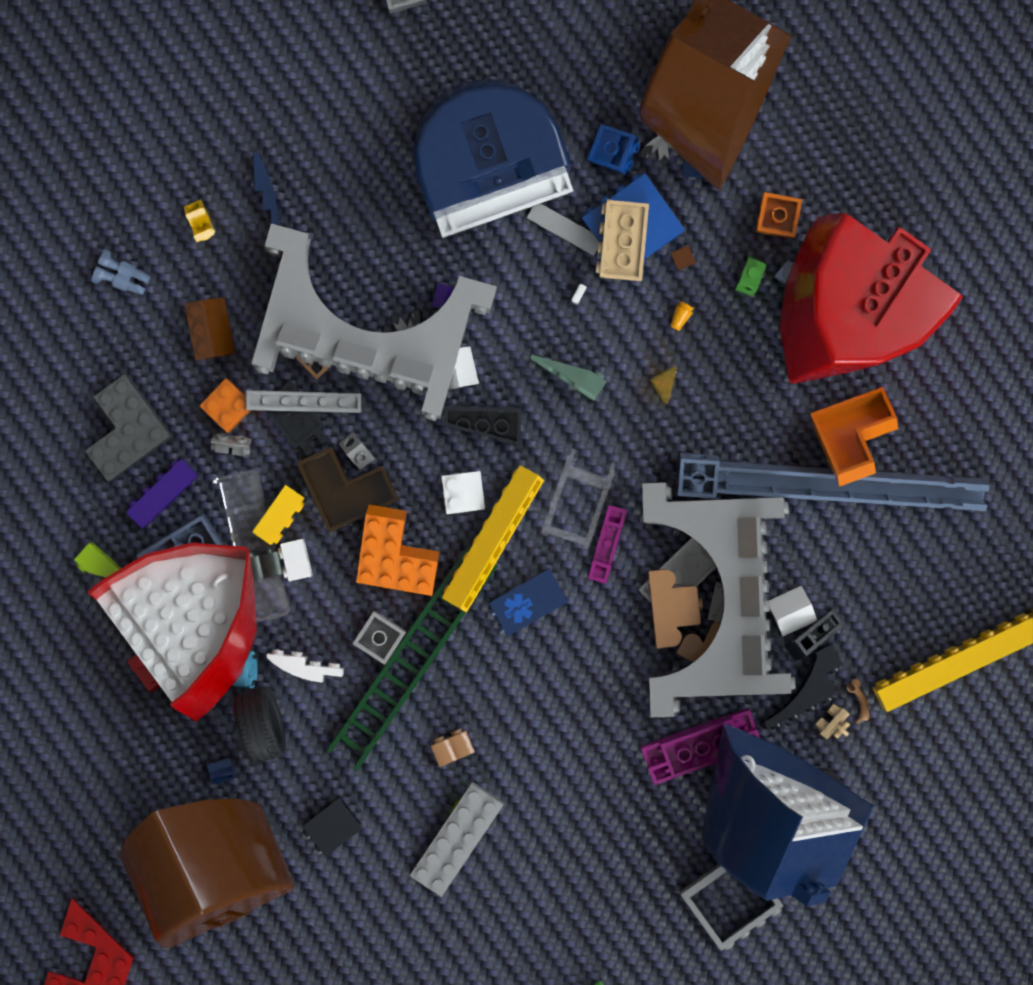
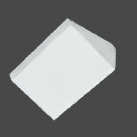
M470 346L460 348L449 391L479 384Z
M802 586L769 600L770 611L782 636L817 621L812 604Z

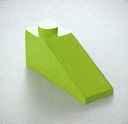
M90 542L74 559L77 562L76 566L85 573L87 571L102 577H108L121 569L117 563L93 542Z

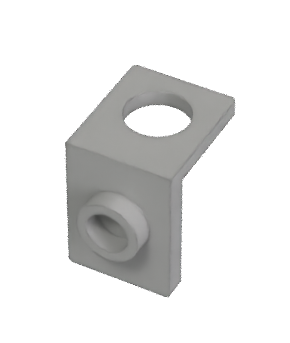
M354 432L339 443L346 455L359 470L375 459ZM354 439V443L346 447L347 442Z

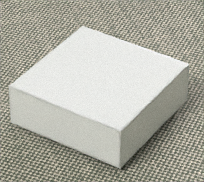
M579 284L571 300L572 303L578 305L587 288L586 286Z

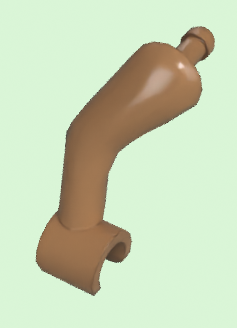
M853 679L852 684L849 683L847 685V690L855 693L859 700L860 717L856 719V723L859 724L862 720L867 721L869 719V708L867 699L859 688L860 681Z

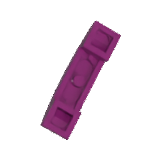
M608 505L588 579L607 583L627 513L626 509Z

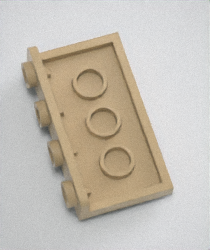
M607 199L606 203H602L601 215H605V222L600 224V234H603V242H599L598 245L601 261H597L596 273H600L599 278L642 282L649 204L614 201L611 199Z

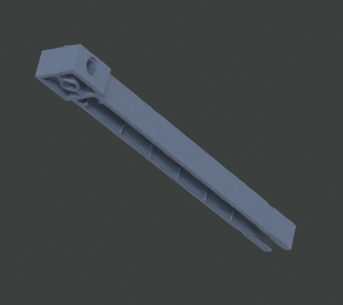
M680 453L677 481L678 496L716 499L717 493L932 508L951 507L952 509L977 511L987 510V504L984 503L985 491L989 492V484L986 479L944 478V476L876 472V474L839 487L832 469L725 462L719 461L718 455Z

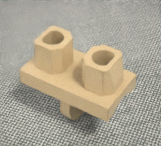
M833 704L828 713L834 719L828 723L821 718L816 723L817 728L821 731L820 734L827 740L832 734L837 739L842 733L846 737L849 735L845 730L850 724L845 720L850 714L844 708L841 709Z

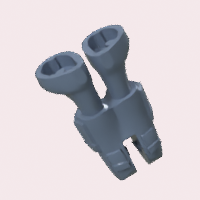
M104 249L98 264L117 271V274L115 275L97 266L91 282L98 284L101 280L112 282V287L121 291H130L144 295L146 288L141 287L137 283L134 284V279L137 278L138 281L149 283L151 277L124 260L121 263L116 262L111 258V252Z

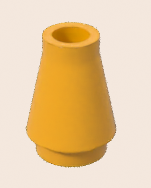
M682 301L676 304L670 326L680 331L693 314L694 307Z

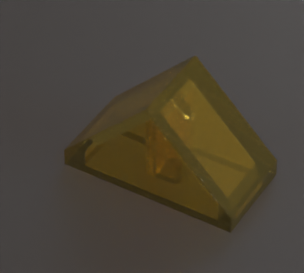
M675 366L650 380L665 405L669 403L678 368Z

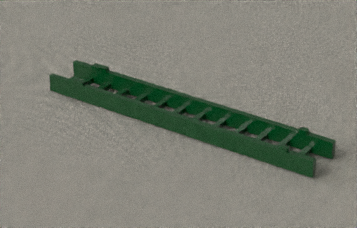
M468 545L328 748L327 752L331 754L340 739H342L353 750L361 752L363 755L353 769L355 771H358L465 615V611L442 598L444 594L441 592L448 582L453 580L454 572L463 563L464 555L470 551L471 546ZM497 564L494 565L493 569L491 570L489 576L487 577L480 591L483 589V587L485 586L493 572L498 567ZM438 597L460 611L453 624L430 609ZM427 613L449 627L442 639L420 625ZM416 629L439 643L431 655L409 641ZM405 645H408L428 659L420 671L398 656ZM395 660L417 675L410 686L387 672ZM384 676L406 690L399 702L377 688ZM373 692L395 706L388 718L366 704ZM362 707L385 722L377 734L355 719ZM351 723L374 738L365 749L345 736Z

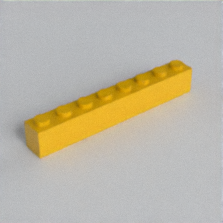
M521 465L513 472L510 483L503 489L500 500L493 506L490 517L483 523V529L474 538L473 546L464 555L463 563L454 572L450 585L445 588L442 597L444 600L467 613L543 484L544 479Z

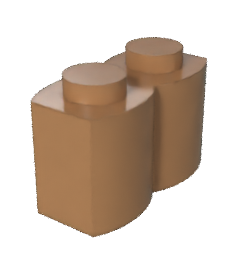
M461 728L452 731L450 737L444 739V736H440L434 739V743L431 744L439 767L475 752L467 731H462Z

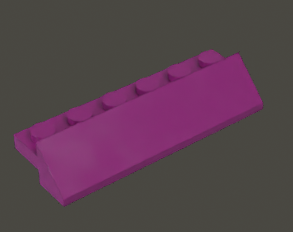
M749 707L640 746L654 785L715 764L724 723L760 738Z

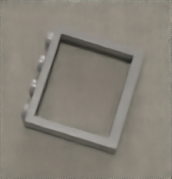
M717 864L681 890L680 894L722 951L723 949L728 950L735 945L734 941L747 937L751 933L750 930L755 926L757 928L762 926L766 922L765 919L772 915L774 917L782 911L783 904L779 898L773 899V905L721 941L690 898L726 872L725 869Z

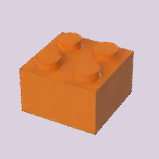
M764 192L762 194L755 232L794 239L802 199Z
M227 378L200 405L227 433H231L251 412V410H245V394Z

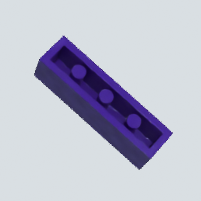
M176 459L169 466L170 470L166 474L163 472L155 479L157 483L153 487L148 486L141 493L143 496L138 501L135 499L128 505L129 510L126 513L141 529H145L200 476L184 459L180 461Z

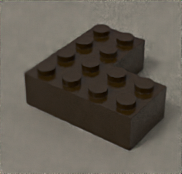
M329 447L297 462L328 533L365 517L369 504L387 507L400 501L384 466H380L349 481L334 447Z

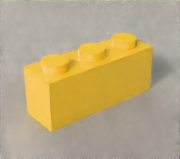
M285 485L252 533L270 545L273 542L277 544L283 536L280 533L284 527L288 529L294 519L291 517L294 512L299 513L305 505L302 502L304 497Z

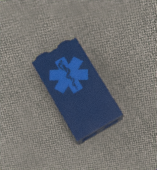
M548 568L497 599L490 601L488 610L493 618H498L500 623L497 625L501 633H506L507 636H510L566 604L568 601Z

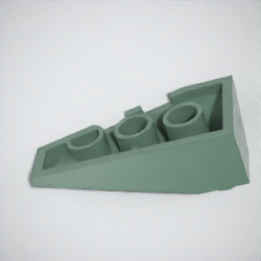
M531 355L530 357L531 360L592 401L595 400L606 384L605 376L598 371L593 373L589 370L536 355Z

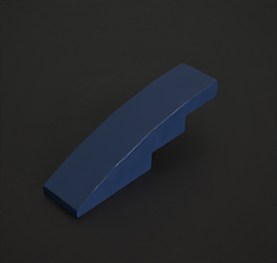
M253 152L255 191L263 193V210L265 212L271 211V224L281 226L279 207L271 178L259 153Z

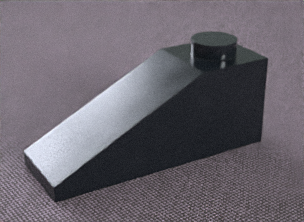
M832 609L784 646L793 659L797 661L810 654L844 624Z

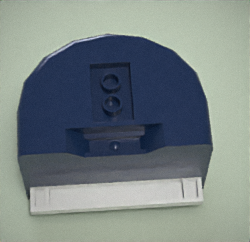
M491 78L461 82L436 97L419 121L413 146L416 176L433 223H438L443 238L573 192L568 177L571 173V161L559 127L546 106L520 86Z

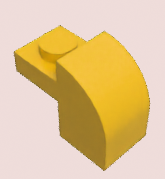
M201 199L184 206L185 215L192 227L196 242L208 240L214 235L213 224Z

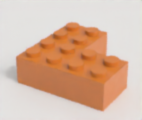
M883 387L810 413L812 426L839 487L876 474L875 462L865 441L898 429L897 416Z
M369 504L365 517L356 583L432 596L440 552L402 545L407 511Z

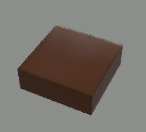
M689 246L670 253L678 271L696 263Z

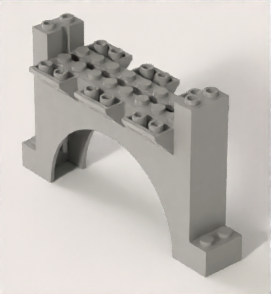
M271 224L265 247L271 256L281 258V262L252 361L255 370L264 374H268L269 371L274 372L279 351L284 357L294 359L297 356L302 362L313 364L314 361L318 362L321 366L329 368L331 365H334L338 368L339 372L350 375V372H354L357 377L366 380L374 376L376 381L386 383L387 380L391 381L394 387L405 390L408 387L412 389L413 393L424 395V392H426L422 414L429 420L436 421V418L441 419L471 308L478 314L486 315V312L490 313L497 286L459 276L457 284L447 302L438 312L423 323L397 332L381 333L362 330L336 317L317 296L312 286L308 268V253L311 241L308 238L309 234Z
M667 483L642 484L644 523L670 526L685 532L698 541L715 562L724 588V612L721 625L715 639L705 653L681 671L670 675L649 678L651 717L676 716L677 712L680 711V700H676V697L791 694L792 689H796L795 677H791V673L768 674V671L772 669V658H768V651L771 650V639H767L766 631H770V620L766 619V612H770L769 600H766L765 592H769V581L765 580L764 573H768L767 561L763 560L764 554H767V542L763 541V535H767V526L765 521L762 520L785 518V514H789L788 502H784V497L669 502V499H672V488L668 487Z

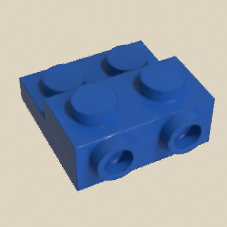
M601 124L587 160L610 170L626 174L633 166V160H631L633 154L639 151V138L633 134Z

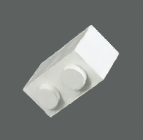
M305 539L280 544L281 548H278L280 559H284L285 567H282L284 577L288 578V581L313 576Z

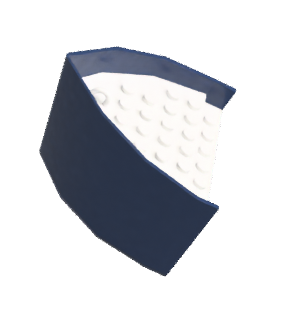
M724 723L703 824V843L723 869L766 901L792 896L806 906L824 903L831 893L826 888L835 887L839 883L874 805L849 790L819 768L780 746Z

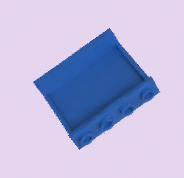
M639 173L630 180L632 183L627 187L622 185L615 190L616 194L611 198L606 196L599 201L600 206L595 209L591 207L583 213L582 221L586 223L597 241L603 242V234H600V224L605 222V215H601L602 203H606L607 199H611L614 201L649 204L645 260L681 235L685 229L646 174L641 176Z

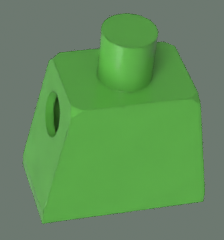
M747 256L735 290L754 296L766 268V262Z

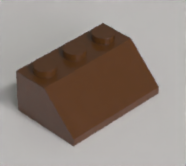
M225 297L184 304L196 361L236 354Z

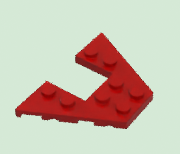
M72 898L60 936L96 947L86 981L49 971L44 985H125L134 957L98 921L94 920L91 914L86 912L76 902L75 898Z

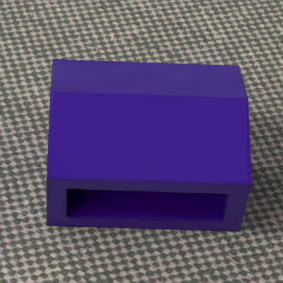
M438 283L432 307L441 309L451 296L454 288Z

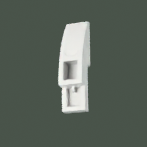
M272 650V653L267 654V658L273 664L294 676L306 680L323 682L324 675L340 677L344 675V667H340L338 663H329V666L321 665V662L310 661L309 664H306L307 656H303L302 652H291V655L284 654L283 650Z

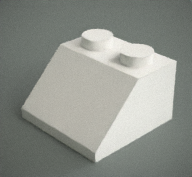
M480 471L442 476L446 514L485 509Z

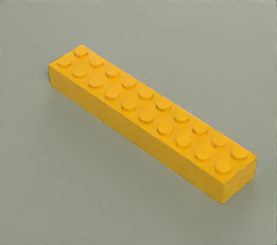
M1033 608L1029 614L1025 615V613L1015 616V620L1008 623L1005 621L998 624L997 629L993 631L988 629L979 634L980 637L976 639L969 638L962 642L963 645L959 647L952 646L947 648L942 655L938 656V654L930 656L927 658L928 662L923 664L918 662L910 666L911 670L903 672L902 670L893 674L894 678L890 680L882 679L876 682V686L872 689L881 708L889 712L1032 644Z

